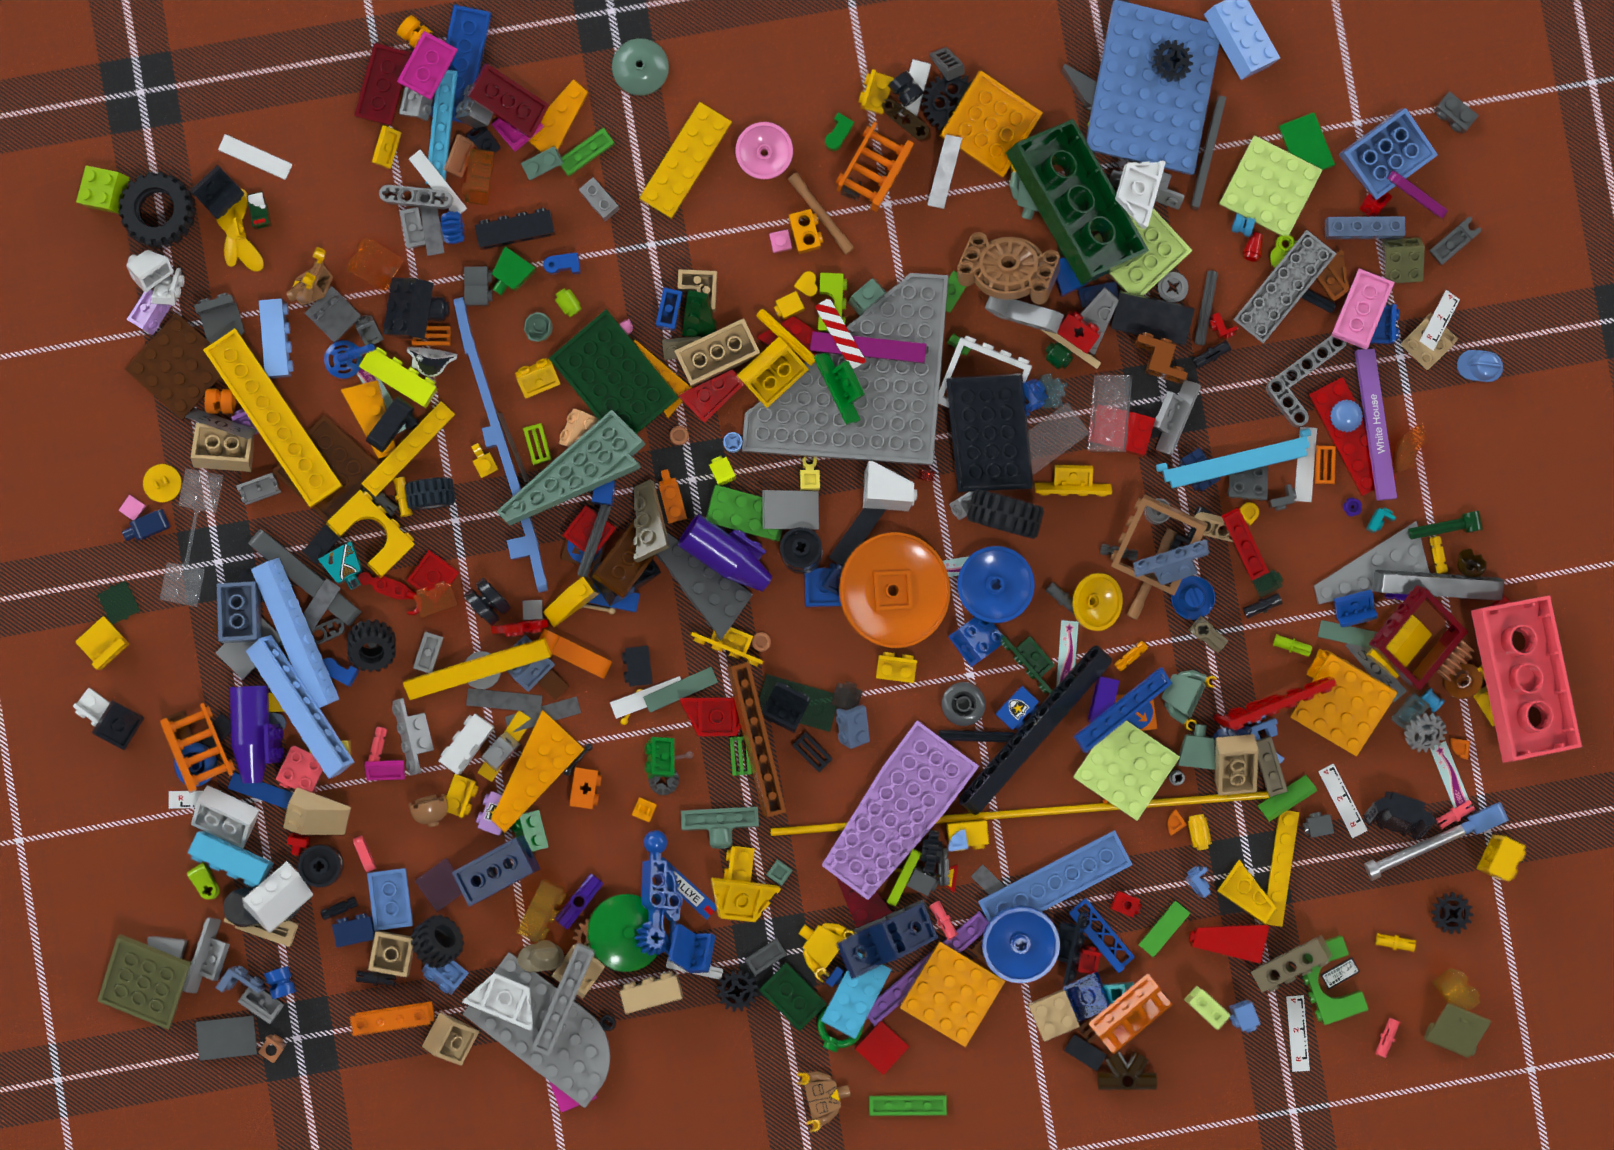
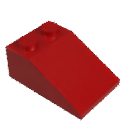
M1098 405L1088 442L1144 457L1155 418Z

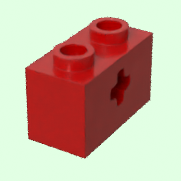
M1069 311L1061 322L1057 334L1088 354L1101 335L1100 328L1092 322L1088 324L1083 320L1084 317L1080 313ZM1082 327L1083 333L1076 334V328Z

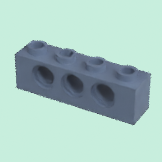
M1405 216L1328 217L1325 220V239H1400L1405 236Z

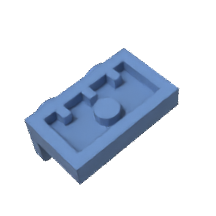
M1195 866L1187 872L1188 876L1185 879L1198 897H1206L1211 893L1208 890L1210 886L1204 878L1201 879L1199 877L1207 872L1208 869Z
M454 960L446 966L437 969L435 967L430 968L428 964L422 969L425 978L437 983L440 990L450 995L454 993L456 988L469 974Z

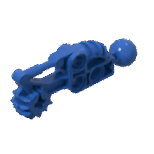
M652 830L647 833L643 841L644 848L649 852V860L643 861L641 902L643 907L648 909L649 921L643 923L642 928L637 930L639 936H636L635 939L639 940L636 946L642 947V953L647 952L648 955H659L662 952H666L669 955L676 921L680 918V907L683 900L680 891H678L679 884H677L676 880L678 877L674 874L675 870L668 867L667 861H661V853L667 848V837L661 831ZM653 877H654L655 880H656V883H655V884H654L653 881H652V878H653ZM652 896L655 898L654 904L652 902ZM669 898L672 900V905L669 903ZM663 915L670 921L669 939L663 928Z

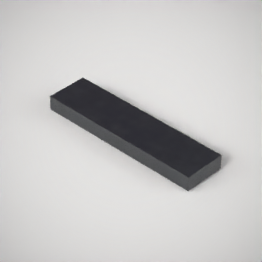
M863 508L829 558L837 564L845 565L851 553L865 541L886 509Z

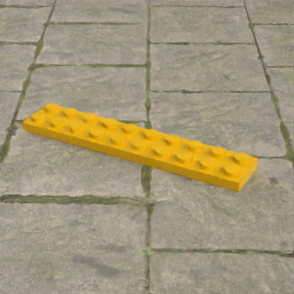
M234 328L203 349L309 507H313L341 488L342 484L237 329Z

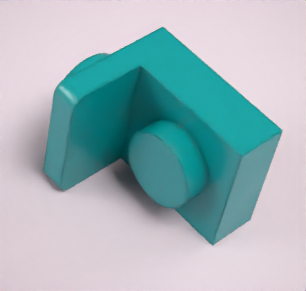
M1385 507L1376 509L1366 530L1371 533L1376 532V530L1380 531L1385 522L1382 520L1383 518L1392 522L1395 521L1396 517L1392 515L1393 512Z

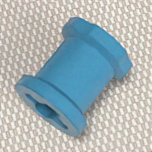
M1431 687L1419 698L1421 702L1424 701L1431 708L1432 713L1436 712L1445 702L1444 699H1440L1433 692Z

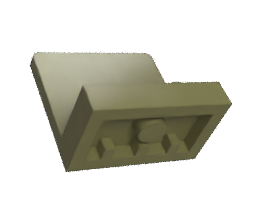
M1421 238L1382 240V248L1385 252V279L1395 283L1422 282L1425 246Z

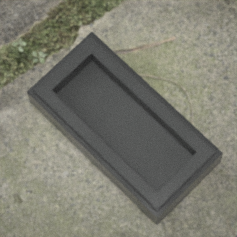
M776 938L747 957L745 961L756 976L786 956L787 953Z

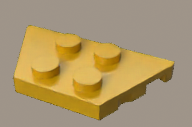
M720 878L711 879L717 913L722 919L756 922L761 916L762 911L769 906V900L775 893L778 894L781 890L777 885Z

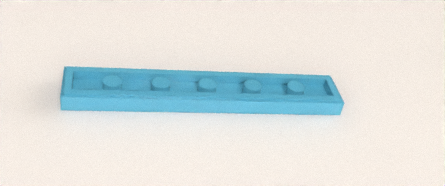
M447 70L435 93L428 160L445 181L447 171L443 169L449 156L458 71Z

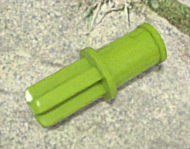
M1276 634L1273 646L1289 650V653L1292 651L1308 657L1312 651V646L1295 641V638L1292 640Z

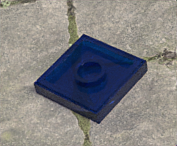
M1098 972L1063 986L1078 1022L1101 1013L1111 1005Z

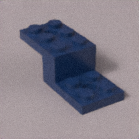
M920 903L892 918L877 922L836 944L851 979H854L884 963L907 955L937 939L938 936L924 904ZM913 923L917 926V932L913 930ZM858 949L862 951V958L858 956Z

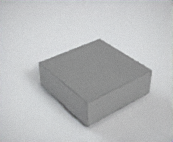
M542 600L523 601V620L543 619Z

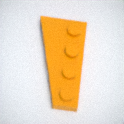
M573 79L547 109L540 122L544 128L528 142L541 153L553 146H556L558 150L588 92Z
M378 380L341 390L366 437L386 411ZM393 439L383 452H380L373 446L372 448L378 459L386 458L396 448Z

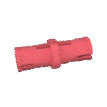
M1467 800L1456 808L1452 807L1448 813L1436 818L1437 824L1445 820L1439 827L1444 829L1455 821L1459 822L1463 816L1475 811L1474 806L1466 809L1472 802Z
M937 901L931 904L929 908L937 920V925L945 933L947 940L956 937L958 932L951 922L950 915H947L943 909L941 902Z
M1389 1017L1386 1028L1380 1035L1381 1040L1375 1054L1387 1058L1391 1044L1396 1040L1394 1037L1401 1022Z

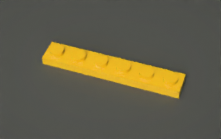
M441 401L361 484L376 497L455 414Z
M1285 811L1278 816L1266 894L1277 909L1266 923L1267 925L1280 927L1283 925L1299 812Z

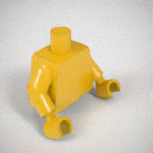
M824 923L822 926L818 925L814 931L807 925L802 927L798 934L807 940L803 945V956L807 966L813 971L819 981L823 982L821 975L824 973L829 977V973L825 969L839 951L836 943L856 932L833 923Z

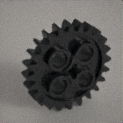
M942 74V80L937 76L935 78L936 83L930 81L929 85L931 88L926 87L925 91L928 95L925 94L922 98L927 101L921 105L927 107V109L923 111V114H929L926 121L933 120L931 127L937 124V131L946 126L950 119L949 113H954L973 80L967 82V75L963 79L959 76L947 81ZM954 86L957 93L950 94L947 87ZM935 100L943 101L944 107H936ZM955 100L956 104L951 107L949 105L950 101Z

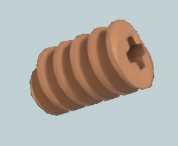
M1461 640L1436 672L1451 682L1452 679L1449 675L1457 676L1454 669L1462 670L1460 663L1467 664L1465 657L1472 659L1470 651L1474 652V650Z

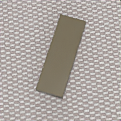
M1268 736L1256 740L1258 764L1268 796L1272 797L1287 792L1272 737Z

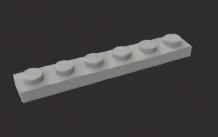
M577 943L532 1049L548 1056L551 1055L596 950Z

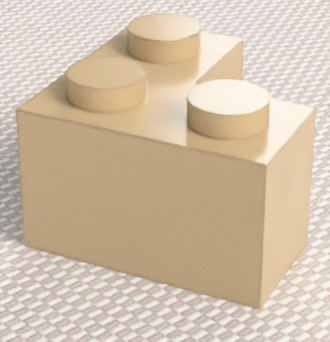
M679 269L678 291L688 292L691 290L708 294L712 310L716 312L717 271Z

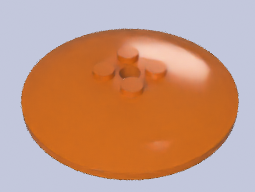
M884 533L864 541L847 559L840 577V602L848 622L864 639L888 648L908 647L929 637L941 624L949 606L950 580L942 559L926 542L905 533ZM890 585L896 587V594L894 596L888 593Z

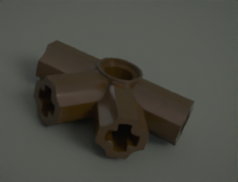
M1120 1052L1105 1060L1112 1073H1098V1090H1157V1073H1142L1149 1060L1136 1052H1133L1128 1063H1126ZM1125 1076L1132 1078L1133 1082L1129 1087L1124 1086L1122 1083V1079Z

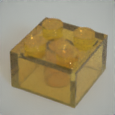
M1450 968L1432 981L1447 1003L1467 1011L1481 1003L1478 999L1480 997L1479 993L1474 987L1471 988L1467 984L1468 978L1462 971Z

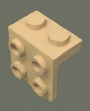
M576 945L571 947L561 966L552 975L559 982H561ZM592 958L577 993L581 998L585 997L605 968L599 959Z

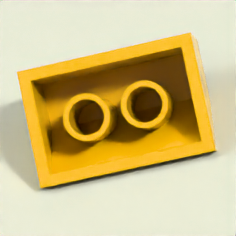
M778 337L737 376L760 402L768 408L809 369L794 351Z
M1412 615L1386 648L1406 668L1432 634L1421 621ZM1371 648L1366 656L1397 679L1399 675Z

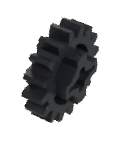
M1167 40L1165 45L1161 43L1158 45L1159 49L1153 51L1156 56L1151 57V60L1155 61L1152 68H1157L1155 74L1160 73L1161 80L1167 77V82H1171L1173 79L1177 82L1180 78L1184 79L1186 77L1185 73L1191 72L1188 66L1193 65V62L1189 61L1193 55H1188L1187 52L1190 48L1184 49L1183 42L1177 45V40L1172 41V43L1170 40ZM1166 49H1169L1167 55H1162ZM1177 67H1182L1180 72L1175 73L1177 71Z
M929 830L928 840L923 839L921 861L925 862L924 871L934 873L935 864L941 861L943 841H938L939 831Z
M1451 892L1449 897L1447 893H1443V899L1440 897L1436 898L1438 904L1432 903L1435 910L1430 911V913L1435 914V917L1431 921L1438 922L1435 925L1436 928L1442 926L1441 932L1445 933L1448 929L1451 935H1453L1454 930L1459 934L1461 933L1460 928L1466 930L1467 926L1465 924L1472 923L1468 918L1469 916H1474L1473 913L1469 912L1473 907L1466 905L1469 901L1468 899L1461 900V894L1455 897V893ZM1454 900L1458 903L1450 905L1449 903H1447V901ZM1449 910H1455L1454 917L1449 916ZM1464 910V917L1462 919L1461 913ZM1451 921L1456 923L1457 925L1447 926L1446 924H1448Z
M732 970V975L729 976L725 973L726 979L719 980L722 986H717L716 988L721 990L717 997L723 998L720 1004L726 1003V1009L731 1006L733 1007V1012L736 1011V1008H739L742 1012L743 1006L749 1009V1002L755 1003L756 1000L752 997L758 996V992L754 991L758 985L752 984L755 978L749 979L748 972L742 975V970H739L738 974ZM738 978L744 979L748 984L743 985L739 982ZM731 980V987L724 990L726 983ZM735 986H738L739 989H744L740 992L739 996L736 993H732ZM750 992L748 999L743 1002L744 994ZM726 997L734 998L736 1003L730 1002Z

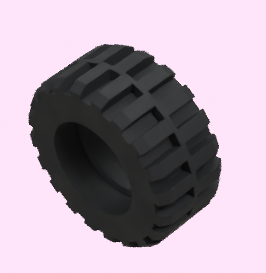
M147 172L146 176L142 174L137 176L138 180L135 182L131 180L128 183L130 187L127 190L124 188L122 192L124 196L123 199H119L121 209L118 210L119 216L122 218L121 223L127 229V232L144 245L162 248L163 245L166 247L172 246L173 242H180L184 234L187 236L190 232L188 228L194 224L193 216L196 215V209L193 206L195 202L190 195V191L175 177L166 175L163 172H158V174ZM164 193L170 196L174 202L173 215L162 226H148L141 218V206L150 195Z
M976 489L973 492L967 519L977 524L1035 539L1038 536L1044 509L1041 506Z

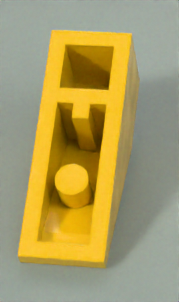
M583 576L568 587L543 613L555 628L600 593L592 581Z

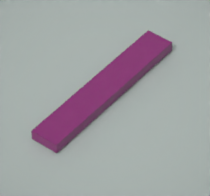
M812 333L811 352L842 355L830 333ZM852 336L862 355L866 358L925 364L927 344Z

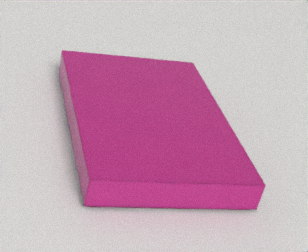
M424 31L397 82L432 100L458 49Z

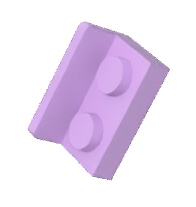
M150 289L142 294L127 320L153 335L168 313L171 305L152 304L151 297L153 291Z

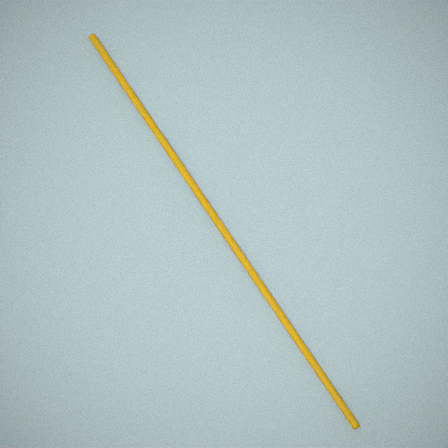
M1267 791L1219 796L1205 795L1153 799L1146 808L1268 799L1270 797ZM1111 803L981 812L977 815L971 813L942 815L935 824L1120 809ZM847 823L771 828V836L843 831Z

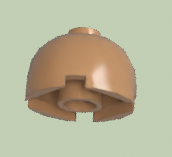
M436 794L415 800L416 804L414 805L410 802L408 806L412 818L420 824H427L428 827L439 825V821L446 816L448 811L446 794H441L442 798H437Z

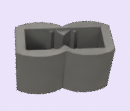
M487 266L464 267L465 306H489V302L493 301V292L489 290V282H492V271H489Z

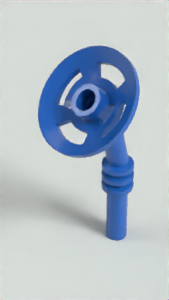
M337 341L329 346L325 353L324 363L326 369L337 378H350L360 370L359 365L363 360L362 354L374 351L375 347L373 344L358 347L349 341ZM341 345L348 346L347 348H339L337 350L334 349L337 346ZM330 355L334 356L333 362L335 366L331 368L329 363ZM357 358V364L352 363V360ZM348 369H351V370H352V371H350V372H348V373H338L339 370H341V371H345V370H348Z

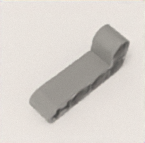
M989 296L985 306L987 311L997 317L1057 334L1064 316L1057 311L1015 299H997Z

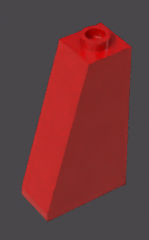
M1265 924L1195 927V930L1190 932L1189 942L1195 948L1261 964L1269 926Z

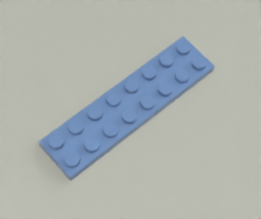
M1114 830L978 900V903L988 922L1002 910L1014 906H1029L1042 912L1133 864Z

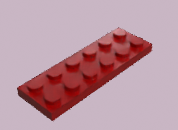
M1341 377L1309 394L1308 397L1334 446H1336L1360 495L1364 496L1375 490L1364 416L1362 417L1361 425L1351 432H1342L1335 428L1330 417L1332 407L1337 402L1352 400V402L1356 403L1344 378Z

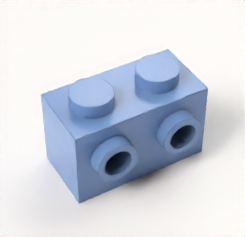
M1246 999L1229 1006L1232 1013L1230 1020L1236 1028L1248 1033L1256 1030V1026L1260 1025L1254 1006L1249 1000Z

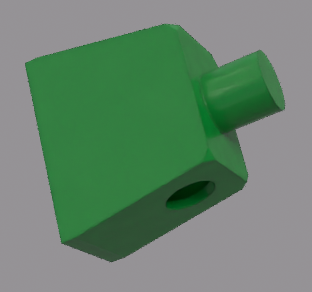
M505 247L492 272V276L498 280L492 290L501 296L507 287L515 292L536 272V268Z

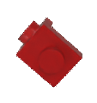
M1220 312L1210 317V327L1212 331H1216L1218 338L1224 337V339L1235 336L1234 332L1238 330V327L1235 326L1226 330Z
M1086 946V949H1081L1077 972L1097 975L1099 959L1102 954L1097 951L1098 948Z

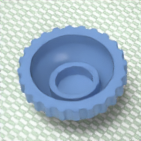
M1341 400V402H1337L1332 407L1331 421L1338 430L1351 432L1361 425L1363 420L1361 407L1352 402V400Z

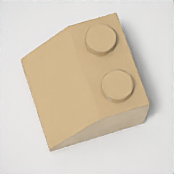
M440 1012L422 1047L436 1057L462 1066L480 1031Z

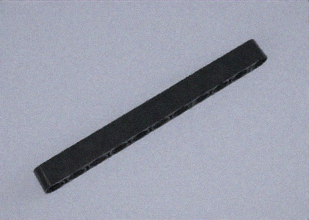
M1097 645L1089 649L960 796L959 804L971 814H979L1110 666L1112 662L1111 656Z

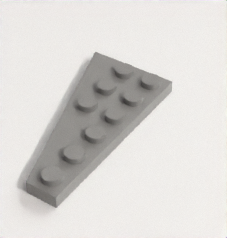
M1415 521L1314 585L1317 603L1322 604L1334 601L1335 598L1370 589L1373 591L1375 570L1429 573L1421 538L1411 540L1408 536V529L1418 527L1417 522Z

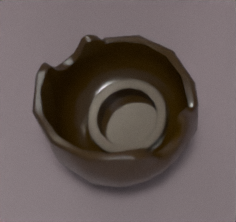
M1464 549L1459 553L1457 567L1463 575L1474 578L1481 576L1486 571L1487 562L1482 558L1481 554L1477 556L1473 554L1472 549Z

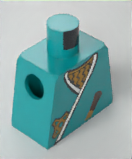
M349 541L318 559L338 584L346 581L351 590L361 585L356 575L363 572L353 542Z

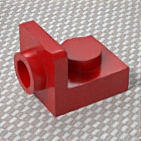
M1385 193L1375 200L1369 194L1360 206V210L1369 217H1377L1393 196Z

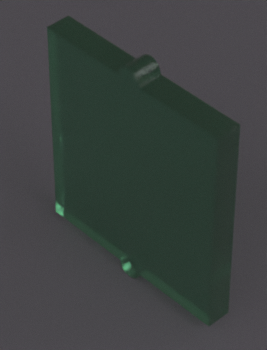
M127 581L114 587L110 586L108 590L97 595L112 625L123 619L128 620L129 616L141 611Z

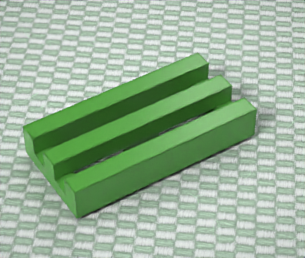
M743 736L730 737L733 776L752 774L747 749L748 771H744L741 741L744 740ZM734 741H738L740 771L737 772Z

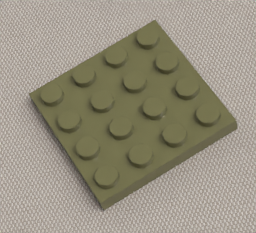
M119 934L97 1001L169 1030L172 1026L192 963Z

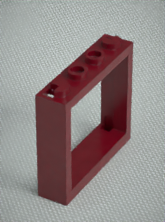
M1416 585L1409 592L1406 599L1398 605L1393 615L1385 621L1380 631L1374 635L1375 637L1369 645L1410 687L1421 690L1468 631L1428 589ZM1426 600L1450 627L1411 674L1386 647L1423 601Z

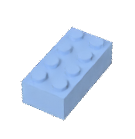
M1224 0L1214 5L1204 14L1241 80L1270 67L1280 59L1279 54L1248 0Z

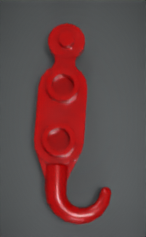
M362 572L358 576V580L362 585H372L373 589L380 594L398 600H414L417 603V607L413 611H407L408 615H416L422 610V598L417 593L411 591L405 584L384 576L382 578L379 576L373 578L367 572Z

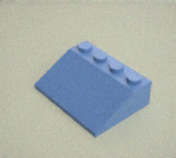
M1406 108L1398 110L1339 153L1349 170L1375 200L1396 186L1387 179L1392 170L1406 179L1438 155Z

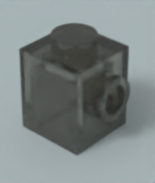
M848 681L845 684L837 682L831 705L844 710L857 707L863 691L856 688L857 684Z

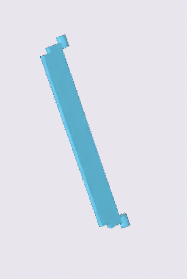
M1310 428L1300 430L1301 438L1177 468L1168 469L1166 463L1157 464L1156 470L1157 472L1162 471L1165 483L1170 482L1171 488H1177L1307 456L1306 449L1310 448L1307 436H1311Z

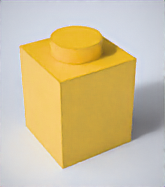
M796 291L775 301L777 305L774 307L778 317L782 316L783 320L804 311V306Z

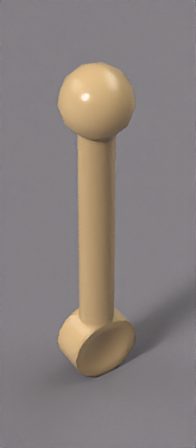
M588 604L583 606L584 608L609 612L611 615L616 612L615 608L612 607L605 608Z

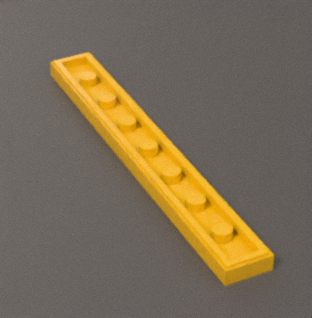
M541 638L405 680L403 685L409 699L412 700L551 657L552 654L546 639Z

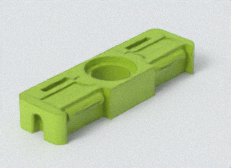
M913 848L886 901L888 904L896 907L919 860L920 851Z

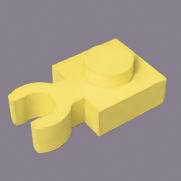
M803 457L802 465L805 470H800V491H820V470H814L817 464L816 457H813V463L810 465L806 463V457Z

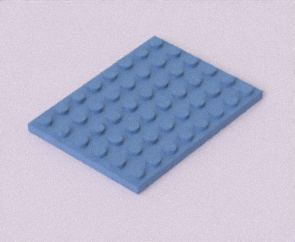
M1113 0L1086 136V142L1092 152L1139 163L1165 161L1164 169L1189 175L1194 174L1220 43L1209 22L1120 0ZM1167 40H1170L1171 43L1177 40V45L1183 42L1184 49L1190 48L1187 52L1188 55H1193L1189 59V61L1193 62V65L1188 66L1191 72L1185 73L1186 77L1184 79L1180 78L1177 82L1174 79L1171 82H1167V77L1161 80V74H1155L1157 68H1152L1155 61L1151 60V57L1156 56L1153 51L1159 49V44L1163 43L1165 45ZM1166 49L1162 55H1167L1169 49ZM1177 67V71L1175 73L1180 72L1182 67Z

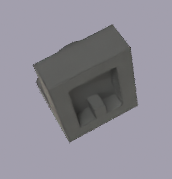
M372 315L362 316L355 323L356 329L365 345H374L384 340Z

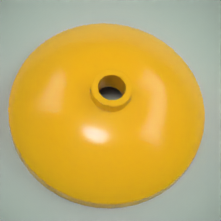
M1102 573L1090 574L1082 579L1076 587L1073 595V611L1077 621L1086 629L1093 631L1105 630L1116 622L1121 613L1123 605L1122 592L1118 583L1111 576Z

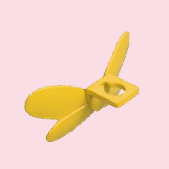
M241 189L244 192L241 200L235 203L224 216L216 220L227 234L224 246L226 264L233 267L239 257L250 270L257 272L262 270L264 263L258 250L246 239L242 220L247 209L248 200L247 192Z

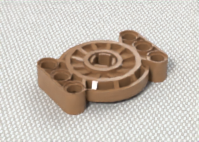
M977 232L971 235L957 266L958 282L962 286H971L976 283L981 291L997 299H1018L1030 294L1031 300L1034 303L1043 304L1048 300L1060 272V254L1055 250H1047L1042 254L1036 245L1028 240L1017 237H1001L988 242L984 233Z

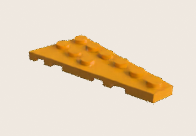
M543 710L491 818V821L504 833L584 750Z

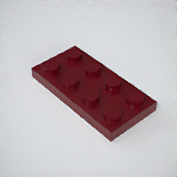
M378 43L373 44L354 114L355 117L392 127L403 85L398 83L397 80L412 54L411 52Z
M488 63L484 64L467 95V98L528 138L533 137L550 106Z

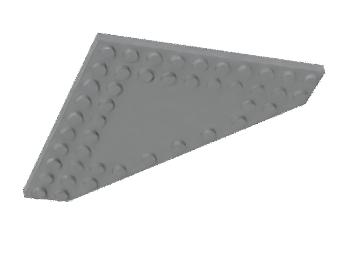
M910 273L897 286L895 285L877 303L868 308L857 320L847 326L851 336L927 344L925 364L864 357L866 362L853 369L865 393L863 397L853 403L860 417L859 422L848 425L845 423L817 363L815 362L810 366L805 362L804 364L809 370L768 408L759 402L745 413L742 452L933 465L949 276ZM829 354L835 367L846 361L843 355Z

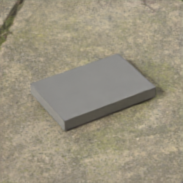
M762 491L763 529H794L798 527L811 530L819 529V491Z
M261 617L262 638L272 635L276 643L279 644L281 639L278 632ZM255 642L224 643L216 652L242 680L256 668L246 653V650Z

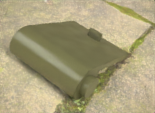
M1447 1003L1437 1021L1429 1024L1424 1040L1469 1058L1470 1055L1474 1056L1477 1044L1491 1024V1020Z

